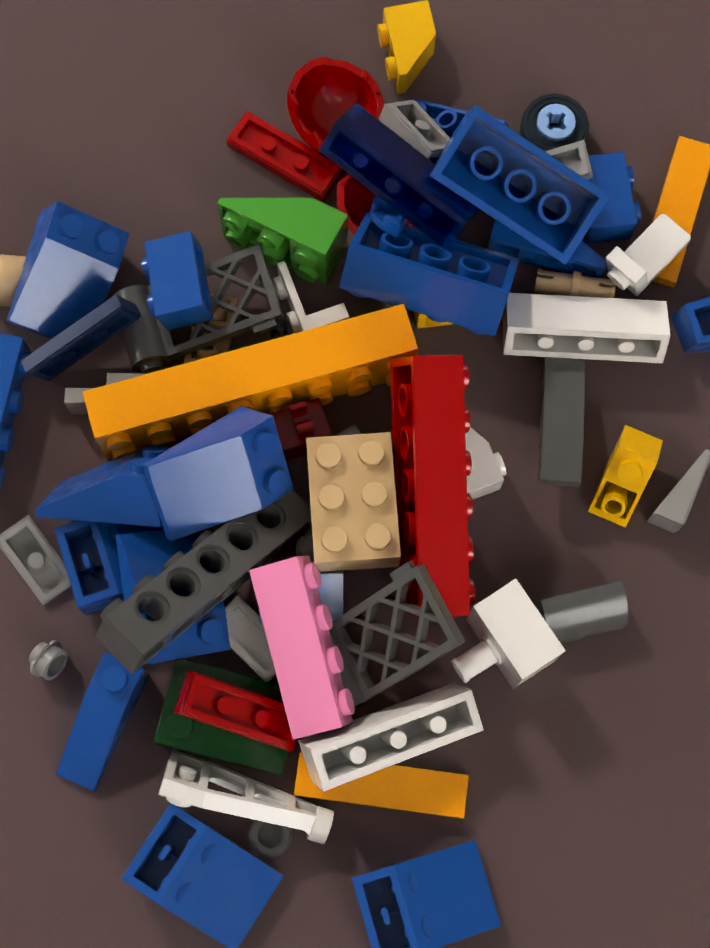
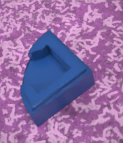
M377 196L373 198L370 218L381 230L398 238L407 225L412 210Z

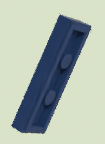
M115 294L22 359L21 364L26 373L50 381L138 320L141 314L136 304Z

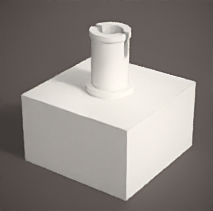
M514 579L473 606L470 616L467 617L466 621L481 642L456 659H452L451 664L461 680L466 684L471 678L496 663L512 689L552 664L566 650L518 580Z

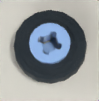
M553 93L542 95L529 104L522 115L519 131L522 137L543 151H548L581 140H585L586 143L589 121L586 111L579 102L567 95ZM549 123H551V124H552V123H556V124L558 123V125H557V126H549Z

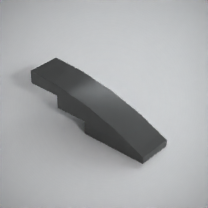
M543 357L539 408L541 418L538 447L540 448L538 483L579 487L581 484L585 412V359Z

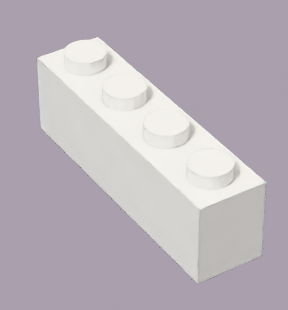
M509 293L504 307L503 355L663 363L671 336L667 301Z
M452 683L355 719L352 723L341 728L317 733L298 741L311 781L324 792L476 734L484 729L472 690L457 683Z

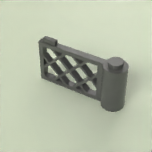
M257 244L205 264L207 277L215 275L223 279L214 296H210L213 315L218 307L234 315L228 326L219 330L208 326L211 320L192 324V326L197 328L191 339L178 345L175 344L173 337L176 329L167 330L157 318L153 319L150 314L147 295L152 294L151 285H132L117 291L116 295L136 304L141 314L138 320L121 331L133 372L148 374L163 370L173 359L253 330L257 336L279 328L277 321L284 319L261 246ZM256 259L258 270L251 283L235 277L241 264ZM261 281H263L265 289L259 287ZM231 282L247 289L238 307L221 301ZM255 293L268 298L272 309L256 316L246 312Z
M413 561L405 563L390 573L393 580L392 583L332 621L333 627L329 630L333 647L337 646L341 652L344 669L340 674L344 689L348 688L352 694L355 710L465 643L459 628L424 564L415 566ZM415 580L424 594L421 607L406 602L408 586ZM381 602L394 607L391 626L376 621L378 604ZM404 611L420 616L416 636L401 631ZM430 620L440 624L448 641L437 645L426 640ZM350 622L364 626L361 646L351 641L344 627ZM374 630L389 636L385 655L371 650ZM399 640L414 645L410 664L396 660ZM424 650L430 651L427 654L423 655ZM369 659L384 665L381 682L376 685L373 684L367 672Z

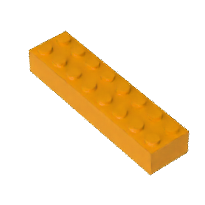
M400 304L82 391L94 439L105 458L109 460L119 458L138 449H143V447L148 445H163L169 449L175 446L178 440L194 435L241 406L270 414L304 400L306 402L319 398L321 405L324 406L332 402L333 397L348 393L350 397H355L369 392L372 386L383 383L391 386L390 360L417 356L418 346L405 305Z

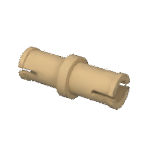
M538 268L534 294L614 298L616 285L610 279L582 276V271L574 270L573 274Z

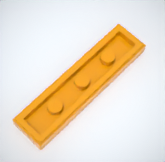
M683 136L678 137L652 223L660 214L664 213L691 235L710 170V144ZM687 246L656 276L653 282L674 288Z
M300 752L294 796L464 819L469 775L392 765L323 792L311 781L303 754Z

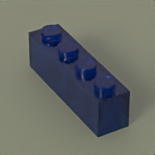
M358 103L337 119L319 148L320 152L445 250L454 243L479 211L477 207L431 178L429 175L435 164Z

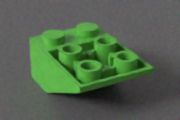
M220 198L217 202L223 236L231 245L239 249H245L246 247L249 248L259 244L263 250L266 262L277 266V263L285 261L287 267L293 269L298 277L309 283L318 281L327 285L347 249L348 215L314 198Z

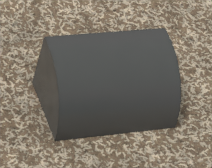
M622 580L542 599L536 605L537 610L561 644L623 629L628 625V604Z

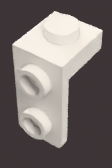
M660 214L625 252L616 246L607 255V276L620 289L625 290L628 288L635 296H638L691 241V236L666 214Z
M286 262L277 263L278 276L273 278V282L280 301L287 299L291 312L286 313L293 334L349 319L344 303L306 315Z

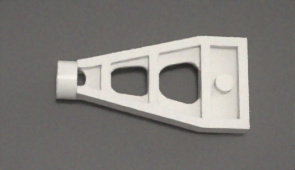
M174 749L171 751L158 795L165 796L170 803L179 807L187 808L193 805L203 809L303 830L307 833V840L323 845L329 835L334 817L333 810L316 806L212 761ZM208 782L215 783L242 796L208 789Z

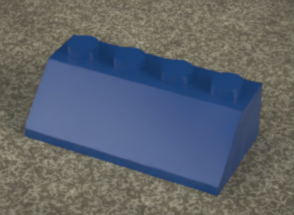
M476 105L468 109L429 175L564 265L567 264L611 196Z
M366 212L349 245L339 288L350 291L352 295L359 298H373L386 302L391 307L404 304L406 310L427 315L428 318L436 322H450L463 326L475 334L495 336L519 258L408 224L397 238L377 227L371 220L370 213Z

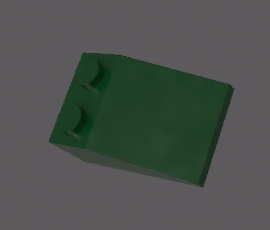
M176 659L154 743L161 747L282 776L288 755L287 751L174 714L187 671H194L283 703L279 685L218 667L185 659Z

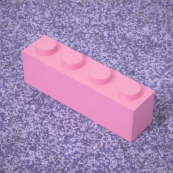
M296 556L249 570L293 740L341 728L352 723L351 714L355 713L354 700L348 688L344 689L340 672L344 669L343 658L337 646L333 647L329 632L333 627L332 617L327 605L321 602L318 588L321 587L322 581L318 567L314 565V562L311 563L310 556Z

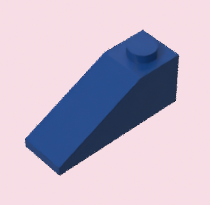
M497 220L494 222L487 248L519 258V262L568 274H573L574 270L582 271V276L602 278L607 265L606 260L583 241L580 242L567 264L564 265Z
M104 652L85 692L56 775L96 792L149 678V674L143 668H139L131 674L113 655Z

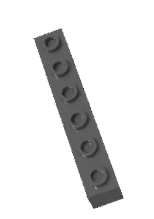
M292 490L262 510L222 523V527L215 532L207 529L194 541L192 550L186 554L182 551L174 554L164 564L162 568L164 571L155 578L152 574L145 576L133 588L132 596L124 602L120 598L111 602L100 614L103 621L95 637L133 674L251 578L249 570L269 564L303 536L305 530L312 523L311 507ZM203 567L208 568L212 573L206 571ZM172 590L179 591L184 597L175 594ZM141 613L149 615L154 621L146 620L141 616Z

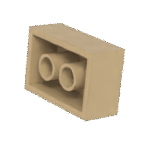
M391 432L306 438L314 565L318 567L319 572L399 567L401 551Z

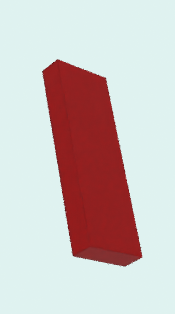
M246 111L226 139L227 146L322 202L325 201L344 173L342 165L249 111Z
M194 671L186 672L174 714L287 752H293L297 739L293 740L284 703Z

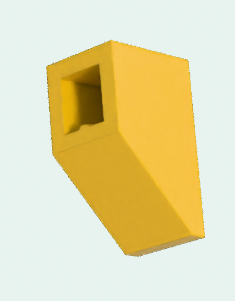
M428 0L385 7L383 9V23L377 24L381 48L387 47L389 57L385 58L387 78L389 81L395 80L398 94L405 93L434 54L436 30Z
M625 425L608 460L588 512L626 528L658 463L663 440Z

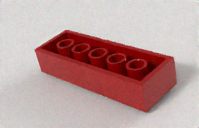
M426 355L391 359L393 465L401 551L399 567L409 561H413L415 566L424 564L452 617L470 616V604H473L475 600V586L473 580L469 579V562L474 557V544L471 536H468V519L472 517L473 502L471 495L467 493V476L471 474L472 459L470 452L466 450L465 433L469 432L471 425L470 412L465 407L464 390H467L469 386V369L464 364L463 355ZM416 580L408 586L406 602L421 607L424 594ZM404 611V612H406V613H408V614H410V615H413V616H415V617H417V618L420 617V616H417V615H415V614H412V613H409V612H407V611Z

